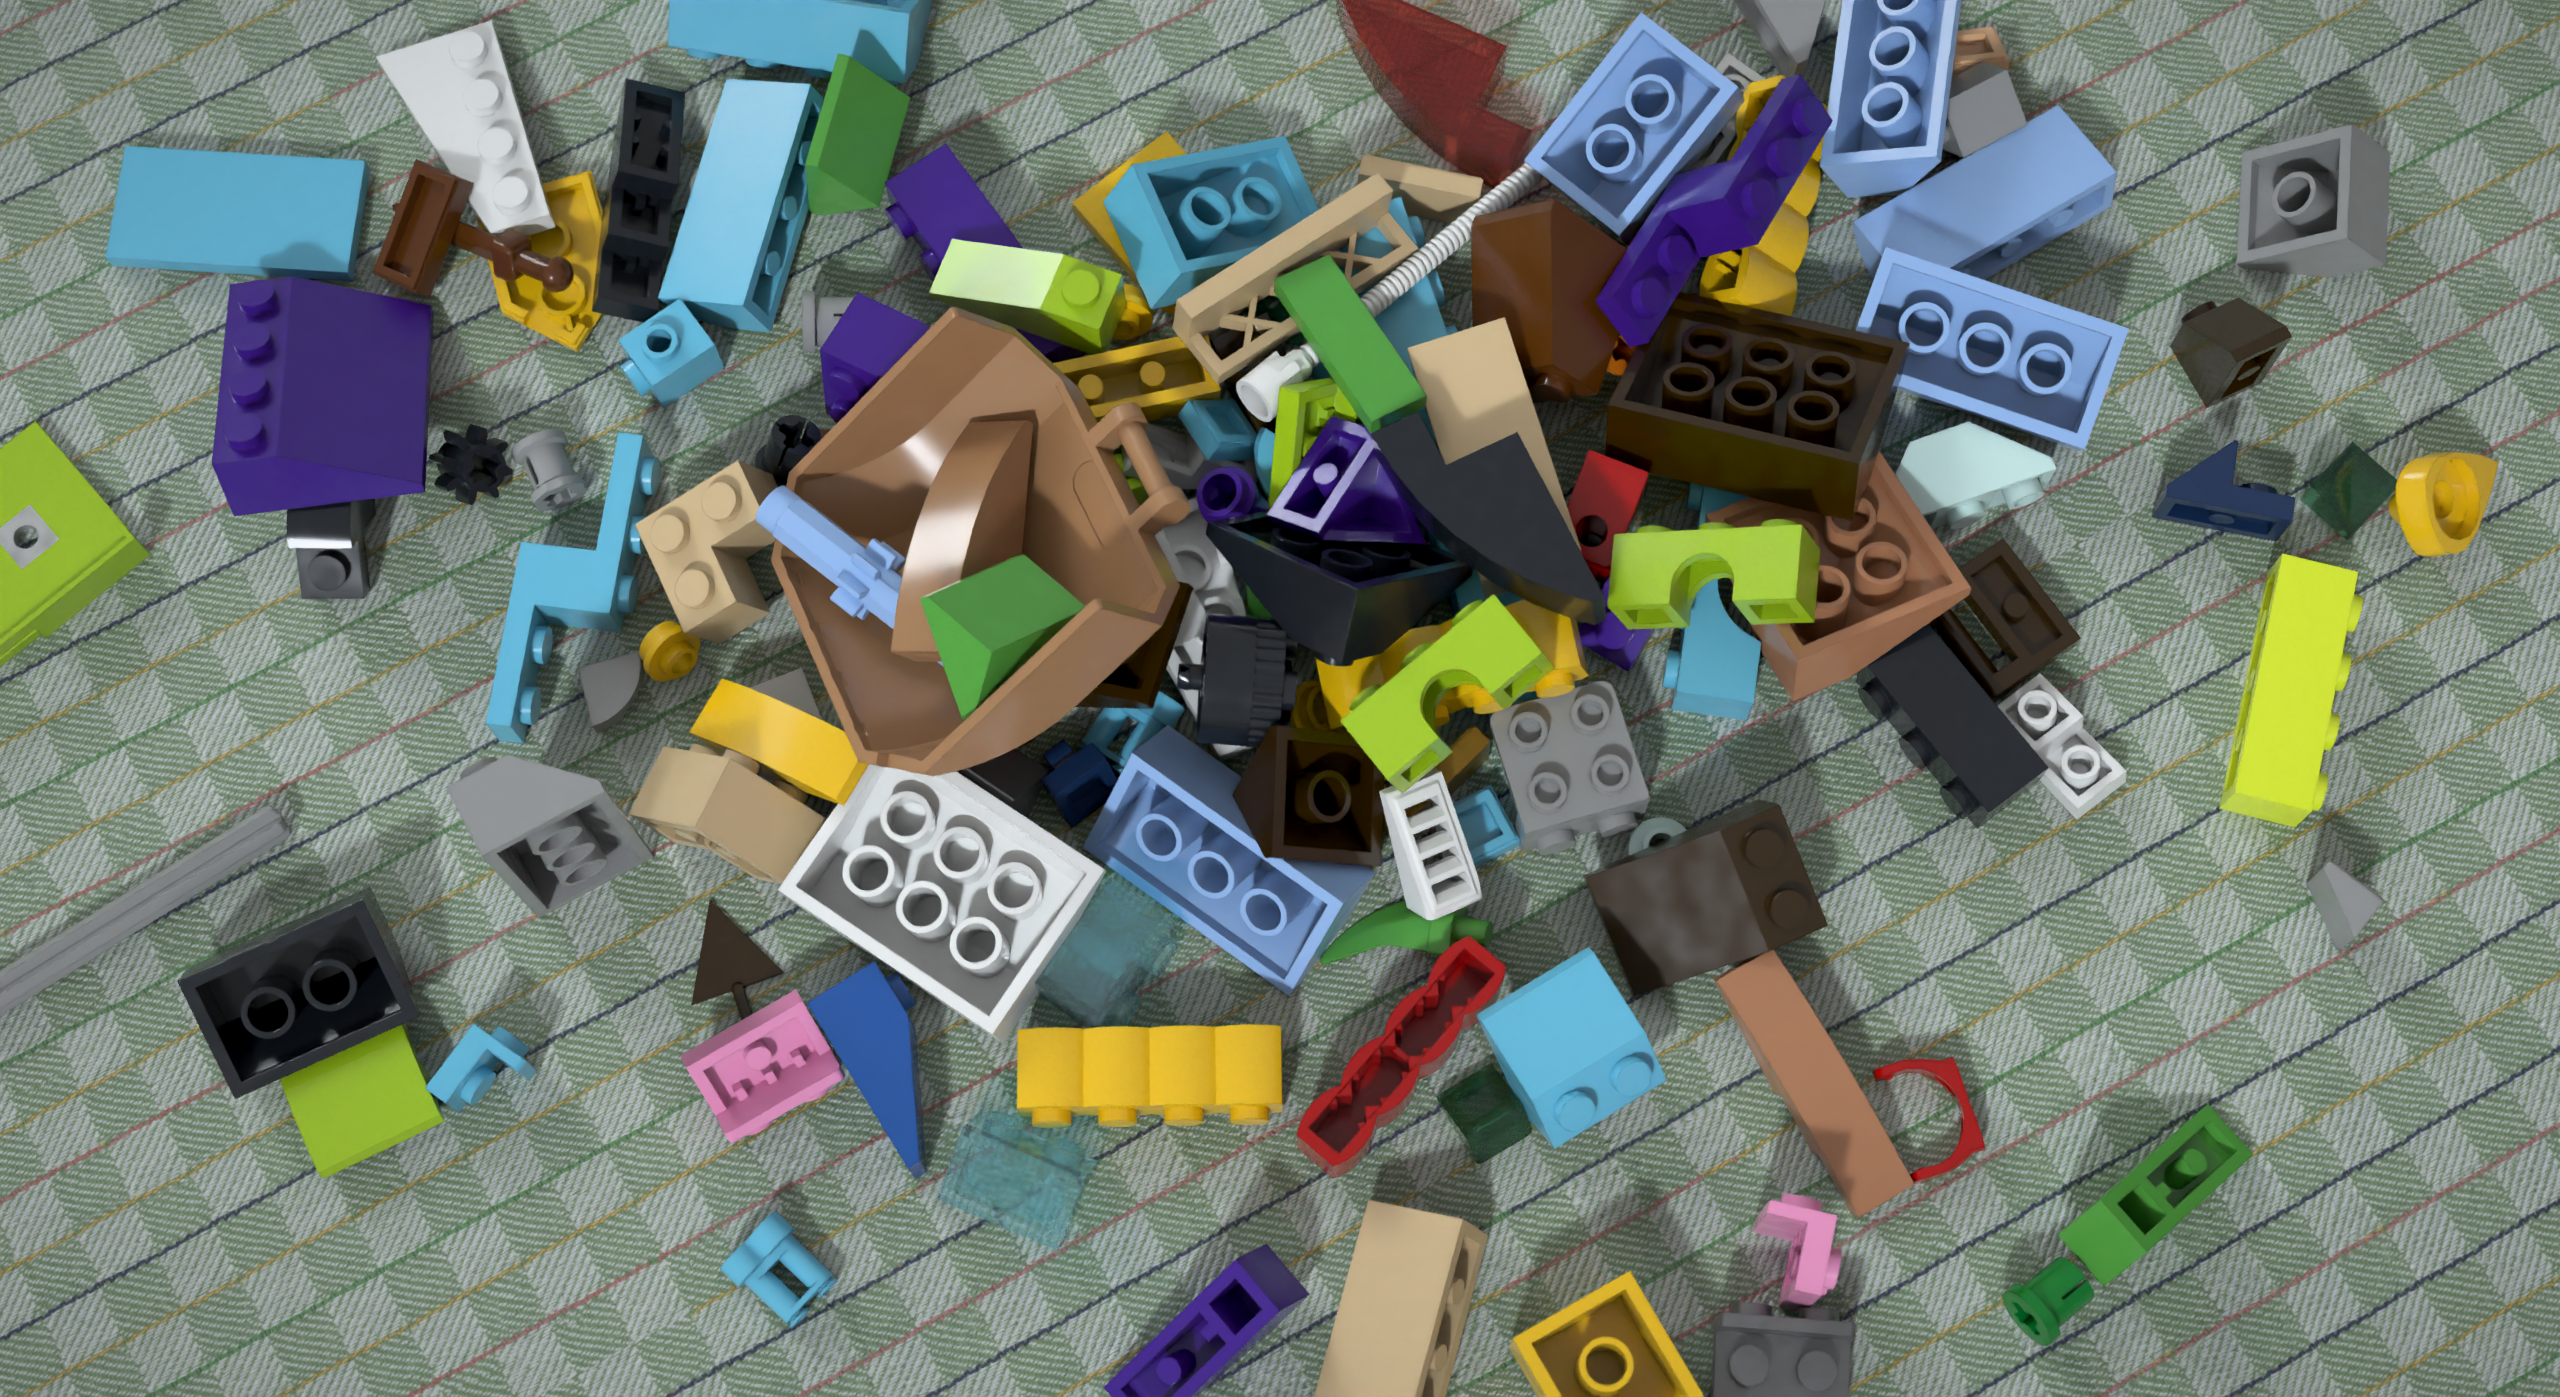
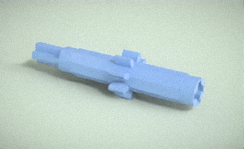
M782 485L774 489L760 505L756 514V522L837 585L839 588L832 594L830 600L853 618L857 616L864 620L869 612H871L894 629L896 606L903 576L898 571L905 564L906 558L884 541L880 543L875 538L865 547L786 486Z

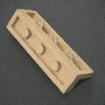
M1378 172L1176 300L1172 329L1217 385L1301 332L1291 316L1283 322L1255 318L1257 303L1269 295L1276 296L1274 293L1275 278L1330 254L1338 267L1345 268L1344 276L1358 295L1388 276L1398 266H1401L1403 262L1407 261L1409 257L1418 252L1419 248L1388 212L1393 189ZM1375 227L1378 228L1395 249L1381 259L1354 254L1356 239ZM1348 245L1347 253L1337 252ZM1352 269L1360 270L1359 273L1351 277ZM1249 308L1248 317L1239 316L1240 313ZM1218 327L1245 331L1243 347L1223 360L1218 357L1203 338ZM1252 333L1262 334L1251 341Z

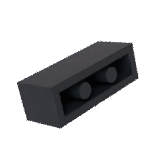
M1929 624L1860 671L1856 682L1860 686L1858 694L1865 707L1877 719L1882 720L1886 718L1901 736L1899 744L1906 757L1919 769L1927 767L1941 784L1940 794L1948 808L1961 819L1968 817L1977 829L2037 785L2049 768Z

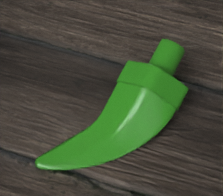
M1404 900L1377 910L1349 927L1325 950L1320 957V961L1322 964H1329L1381 946H1399L1441 956L1452 944L1469 936L1481 946L1488 947L1492 939L1493 924L1491 921L1466 917L1467 906L1438 919L1426 920L1408 909Z

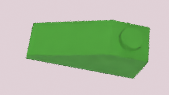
M2207 1104L2063 1229L2058 1236L2104 1287L2153 1248L2254 1154L2210 1105Z

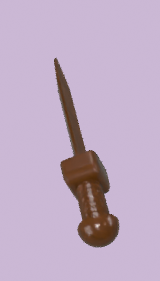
M399 203L393 204L394 212H396ZM459 221L451 244L493 261L496 277L513 282L523 275H527L541 281L547 291L554 293L562 292L572 284L574 270L571 263L562 256L550 259L533 252L531 240L524 233L511 229L497 237Z

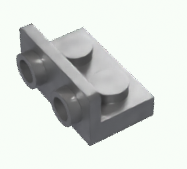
M1750 1302L1732 1303L1731 1313L1722 1312L1714 1320L1711 1397H1849L1851 1340L1856 1337V1323L1839 1321V1311L1834 1309L1800 1308L1798 1318L1772 1316L1771 1305Z

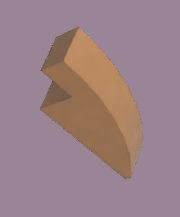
M1028 420L970 422L946 455L928 491L911 540L896 606L891 652L916 662H942L920 597L1009 558L1022 555L1033 423Z

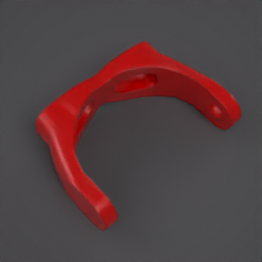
M1953 1057L1942 1060L1923 1058L1902 1060L1872 1071L1875 1081L1890 1080L1904 1073H1919L1929 1077L1940 1084L1952 1096L1959 1107L1961 1131L1956 1149L1942 1163L1930 1167H1920L1917 1171L1910 1173L1909 1175L1914 1184L1946 1175L1963 1164L1972 1154L1985 1150V1143Z

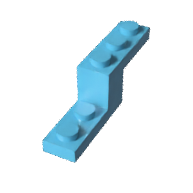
M618 432L596 550L521 542L486 717V725L499 741L524 744L528 725H535L538 720L541 708V691L539 687H535L540 664L546 665L548 663L553 644L552 629L547 627V624L622 633L625 613L632 614L635 610L638 598L637 576H632L636 553L644 554L646 551L635 524L645 518L643 515L647 495L656 494L660 479V461L658 458H654L643 435Z

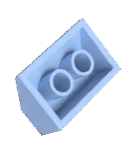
M1641 12L1527 155L1524 162L1582 211L1628 246L1635 234L1645 223L1674 175L1688 172L1745 100L1737 85Z

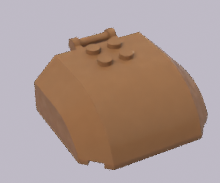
M957 307L948 309L789 472L786 487L814 506L865 547L875 538L880 543L884 541L904 558H907L915 526L928 491L946 455L970 422L1028 420L1033 423L1022 554H1025L1085 607L963 722L943 666L938 662H916L891 652L893 629L871 612H869L864 620L857 616L854 618L830 600L832 594L839 587L776 538L771 557V563L858 762L928 776L947 774L981 764L1005 754L1038 736L1077 706L1163 626L1180 585L1155 535L1163 527L1182 521L1191 509L1182 488L1172 485L1145 432L1148 422L1138 404L1133 402L1120 404L1097 422L1081 389L1015 328ZM1121 444L1149 496L1141 506H1139L1113 454V451ZM904 564L903 567L898 571V572H899L900 574H902V575H903V571H904V566H905V564Z

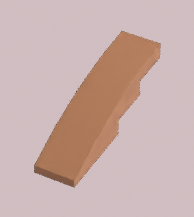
M1772 950L1748 958L1714 978L1713 980L1772 1091L1782 1096L1811 1152L1822 1159L1849 1212L1860 1218L1913 1186L1912 1178L1848 1065L1776 952Z

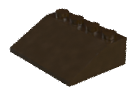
M1679 292L1649 343L1637 345L1608 403L1605 456L1652 474L1853 521L1872 474L1909 353L1910 343Z

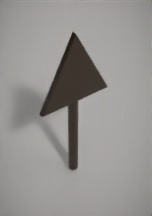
M710 900L692 1005L732 992L740 1018L743 1020L753 1014L744 987L784 974V972Z

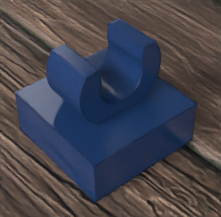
M1062 739L1042 754L1053 770L1041 779V782L1058 813L1071 828L1103 806L1118 781L1107 758L1093 742L1075 754Z

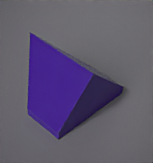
M1331 416L1267 513L1270 522L1321 540L1426 544L1415 514L1399 496L1377 459L1371 433H1369L1365 426L1335 416Z

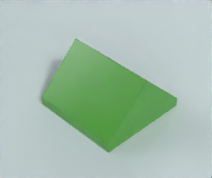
M839 53L836 57L805 163L809 213L822 216L880 206L885 182L889 175L911 98L852 57Z
M1025 554L1009 558L920 597L963 722L1085 607Z

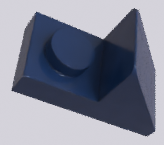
M2235 440L2169 483L2153 506L2152 518L2277 542L2293 521L2296 497L2277 494L2275 488L2260 483H2246L2234 486L2233 478L2239 441Z

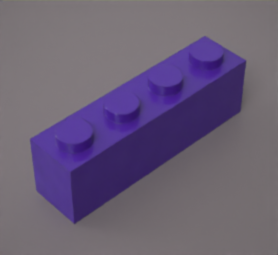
M947 144L885 182L891 204L884 209L885 214L902 240L905 241L912 236L922 249L923 253L918 255V259L932 282L937 275L952 239L1024 249ZM1015 328L1052 363L1075 359L1088 354Z

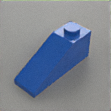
M874 961L807 1002L905 1165L914 1178L917 1179L927 1172L916 1028L906 1013L907 1010L917 1004L898 973L894 972L885 978Z

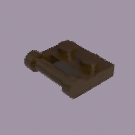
M2004 539L1958 569L1971 587L1970 595L1963 600L2007 655L2011 663L1998 671L1951 608L1930 622L1944 643L1994 703L2004 697L2014 687L2075 647L2081 639Z

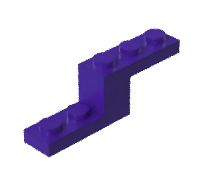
M1801 74L1781 79L1730 161L1674 175L1601 290L1595 302L1629 347L1649 343L1700 258L1758 245L1833 121Z

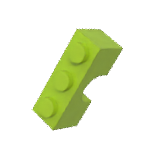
M1785 519L1766 520L1761 523V527L1735 528L1726 523L1709 522L1700 525L1698 530L1673 531L1667 527L1649 525L1640 527L1637 533L1614 534L1607 607L1628 630L1690 627L1691 606L1698 591L1713 580L1732 578L1734 579L1732 601L1751 625L1815 622L1820 548L1802 524L1798 525L1793 521Z
M1494 594L1484 602L1477 600L1464 607L1452 620V629L1435 643L1426 642L1413 649L1401 662L1400 667L1402 670L1383 686L1376 684L1361 692L1351 703V712L1340 720L1384 777L1402 794L1453 752L1439 735L1435 725L1436 707L1440 699L1449 690L1466 684L1480 686L1487 690L1505 710L1555 668Z

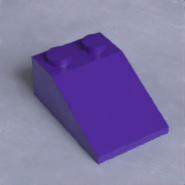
M857 292L820 349L826 414L830 415L838 423L931 326Z

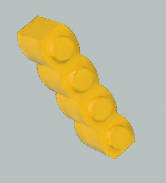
M1784 75L1752 82L1747 86L1743 94L1745 101L1737 110L1736 133L1738 138L1729 153L1727 161L1733 158L1781 79L1786 78ZM1823 104L1825 110L1827 111L1828 106ZM1823 138L1758 245L1709 256L1701 277L1700 296L1716 299L1720 302L1743 305L1788 316L1792 315L1797 297V278L1795 272L1806 254L1809 239L1807 216L1817 200L1820 187L1821 173L1818 162L1821 159Z
M1526 600L1505 606L1555 667L1526 692L1536 691L1537 696L1540 698L1560 696L1575 689V681L1589 676L1576 620L1534 605ZM1453 619L1439 625L1410 629L1382 654L1354 660L1350 666L1326 664L1315 657L1330 731L1349 733L1340 720L1351 712L1350 705L1353 700L1365 689L1376 684L1383 686L1402 670L1400 667L1401 662L1413 649L1426 642L1435 643L1452 629L1451 623ZM1471 684L1460 685L1449 690L1440 699L1435 711V725L1439 727L1450 721L1449 714L1463 708L1473 707L1474 712L1477 714L1494 713L1504 709L1484 688Z
M1245 1024L1217 1027L1179 1025L1151 1028L1113 1026L1085 1029L1063 1027L1017 1030V1110L1020 1116L1032 1117V1126L1040 1128L1071 1126V1117L1084 1115L1098 1116V1125L1105 1127L1137 1125V1116L1149 1114L1164 1115V1124L1171 1126L1203 1124V1115L1215 1113L1230 1114V1123L1236 1125L1269 1123L1270 1113L1283 1112L1281 1026Z

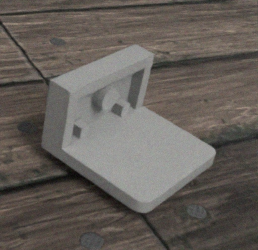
M1598 681L1577 687L1573 691L1560 696L1534 699L1492 714L1490 729L1517 811L1514 829L1520 839L1519 847L1521 852L1538 848L1540 855L1557 853L1575 845V837L1595 831H1599L1601 837L1617 836L1638 826L1637 819L1644 818L1650 796L1615 689L1610 683Z

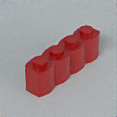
M1471 936L1463 938L1447 948L1435 962L1430 972L1427 986L1421 987L1407 995L1391 1013L1384 1035L1369 1041L1354 1054L1345 1068L1341 1085L1324 1092L1309 1106L1298 1127L1297 1148L1332 1179L1348 1173L1357 1166L1369 1151L1376 1129L1388 1125L1405 1111L1414 1097L1418 1080L1428 1077L1439 1070L1453 1054L1459 1041L1460 1032L1477 1024L1479 1021L1476 1014L1496 1003L1501 992L1506 966Z

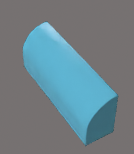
M726 79L658 296L666 305L669 306L678 299H681L697 320L731 329L760 332L772 331L809 208L805 163L824 102V98L811 84Z

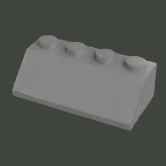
M506 755L498 760L495 757H489L469 765L461 772L460 780L446 787L481 857L538 918L654 858L646 842L598 779Z

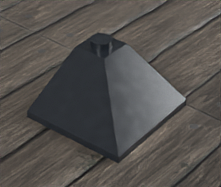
M1269 511L1210 521L1207 523L1205 533L1289 638L1316 651L1315 657L1321 662L1334 666H1350L1354 660L1382 654L1469 579L1473 573V568L1454 554L1429 543L1321 540L1270 522L1267 516Z

